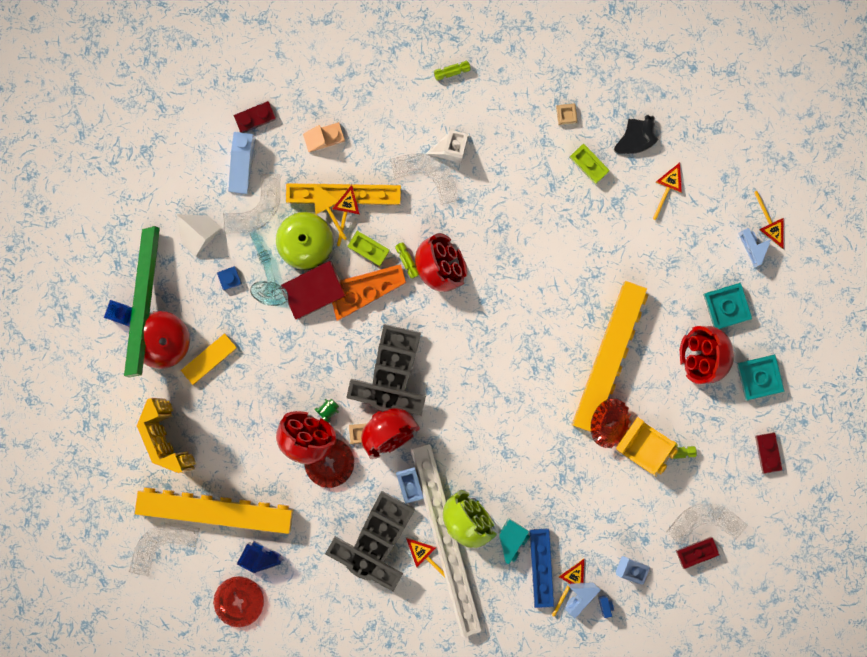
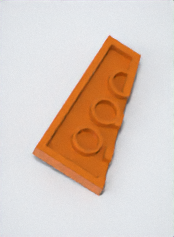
M401 264L340 280L347 296L332 303L336 320H341L406 284Z

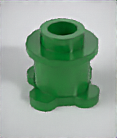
M325 399V402L314 410L329 423L331 421L330 418L336 412L339 413L337 410L339 405L333 399Z

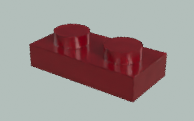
M269 101L233 115L240 133H245L276 120Z
M775 432L756 435L755 440L762 474L783 470Z
M708 537L675 550L682 569L719 556L713 537Z

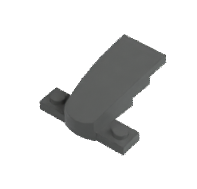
M384 324L378 347L373 383L350 379L346 398L368 403L381 411L400 408L409 413L422 416L426 396L405 391L421 332Z
M381 491L355 546L334 536L325 555L347 566L346 568L356 577L369 581L373 580L394 592L403 573L387 565L384 561L404 531L415 508Z

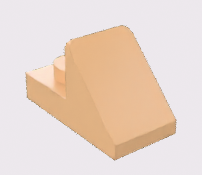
M339 122L325 127L318 125L303 134L308 152L345 142Z

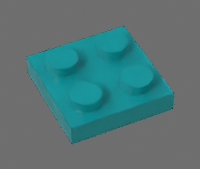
M741 282L703 294L713 327L721 329L752 319Z
M775 354L736 363L746 401L784 392Z

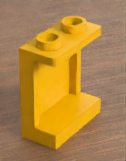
M637 417L616 447V450L657 477L658 474L662 475L666 470L668 459H673L678 452V444Z

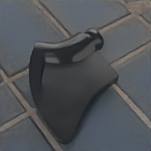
M646 115L645 120L628 119L626 132L614 147V152L635 154L651 148L659 140L654 134L655 117Z

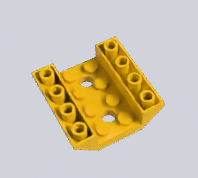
M163 398L147 399L137 423V428L152 463L176 473L194 470L196 462L193 455L189 454L188 451L174 453L172 444L170 442L167 443L165 438L167 433L164 426L159 424V422L173 416L171 413L173 407L170 401H166Z

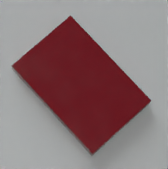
M328 261L280 285L295 320L347 296L332 261Z

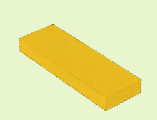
M224 333L180 371L194 385L234 352L237 347Z

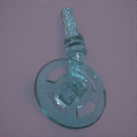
M253 231L249 235L258 252L257 257H260L259 261L264 266L267 281L255 282L251 286L250 293L260 303L270 306L283 305L288 300V292L284 287L276 283L270 262L271 258H268L270 255L264 249L257 232ZM279 293L282 294V295H284L283 297H281V298H279V299H276V297H275V296H278Z

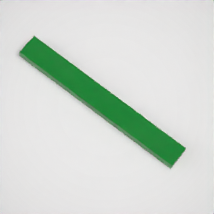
M156 226L142 229L124 370V376L128 378L142 376L146 347L144 327L150 315L160 228Z

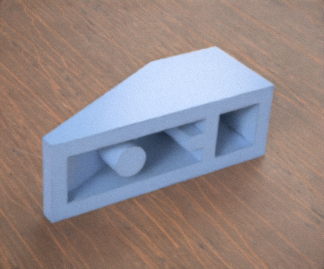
M234 132L228 192L248 194L256 139L253 134Z

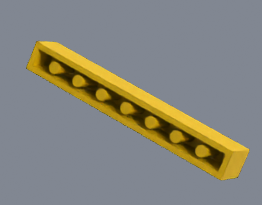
M628 281L623 282L572 426L591 433L600 430L603 420L600 418L603 412L606 413L609 406L608 396L613 394L616 384L613 382L616 376L619 377L623 367L620 365L621 360L626 358L629 348H627L628 341H632L635 335L634 324L639 322L642 312H640L641 305H645L649 294H646L647 288Z
M144 487L143 490L137 492L136 515L285 534L291 532L294 509H289V505L278 504V507H271L270 503L259 502L258 505L251 504L250 500L240 499L239 502H232V498L220 497V500L212 499L213 496L201 494V498L193 497L194 493L182 492V495L174 494L175 491L163 490V493L155 492V488Z

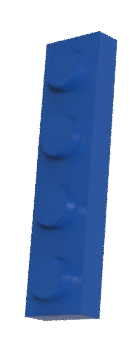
M549 528L529 529L534 608L554 607Z

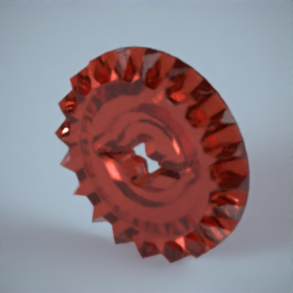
M614 398L607 399L596 408L591 419L590 429L592 438L597 445L611 449L613 446L617 447L627 430L630 429L628 425L632 422L629 419L631 413L628 412L629 407L624 402ZM613 421L615 422L613 425H611V427L608 426V424L612 423Z
M335 438L333 448L327 456L329 459H334L333 468L335 472L330 466L324 465L326 458L315 464H304L308 477L315 484L325 488L340 486L349 479L354 469V456L351 449L346 443Z
M236 576L220 584L214 594L213 605L218 618L224 624L240 628L248 626L257 620L263 610L264 597L260 587L253 580L247 577ZM236 596L244 601L241 603V609L238 605L233 604Z

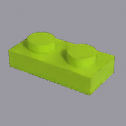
M584 143L569 157L595 185L610 171Z
M356 231L347 246L378 266L382 265L390 249L359 231Z

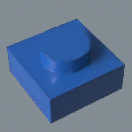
M235 266L217 272L223 291L242 285Z
M606 595L598 597L602 616L604 618L612 617L611 611H614L612 600H608Z

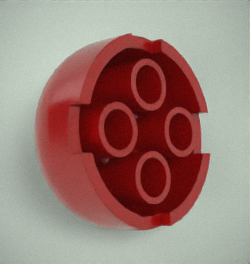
M437 233L425 239L419 245L415 255V265L420 278L428 287L439 292H449L465 284L464 277L467 276V266L460 249L456 251L450 242L451 238L443 233ZM458 257L459 264L456 263V262H454V263H452V264L449 265L448 262H450V261H452V260H454V259H456V258Z
M166 311L150 312L144 327L146 345L144 364L156 369L173 367L188 352L190 346L189 330L186 324L173 313ZM161 338L166 339L164 345H160L159 340Z
M713 326L692 327L688 335H684L679 349L680 365L685 363L686 377L696 384L715 383L722 380L729 373L734 361V349L730 338L725 332ZM688 346L692 351H701V355H689L685 359V352Z
M393 408L383 412L378 411L362 430V446L370 459H377L380 457V453H391L414 437L412 433L419 431L420 427L413 416L404 409Z
M293 411L283 416L277 428L276 441L279 449L287 458L301 464H315L324 460L330 454L335 442L336 433L333 427L323 418L318 420L308 416L309 412Z

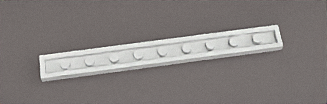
M427 444L410 449L461 637L482 632L458 543L448 534L443 521V508L446 500L431 445Z

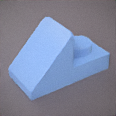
M749 228L739 232L738 234L754 268L761 265L771 239L757 245V237Z
M415 467L396 472L405 504L424 499Z
M622 556L616 570V575L643 585L650 567Z
M593 582L567 584L577 594L567 602V606L564 608L574 619L600 592L601 589Z

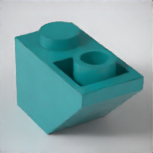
M510 518L507 519L499 532L504 561L507 564H510L511 561L515 562L520 554L518 552L521 544L525 546L530 538L528 535L529 530Z

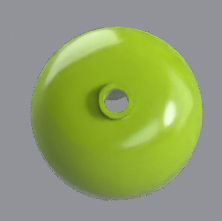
M298 212L290 215L280 224L276 233V248L280 257L291 267L300 270H311L324 264L329 258L334 245L333 234L327 222L320 216L310 212ZM301 235L306 236V240L303 242L300 241Z
M459 490L447 500L443 508V521L447 532L453 539L465 547H482L497 535L492 529L494 522L478 500L475 502L468 497L469 492Z

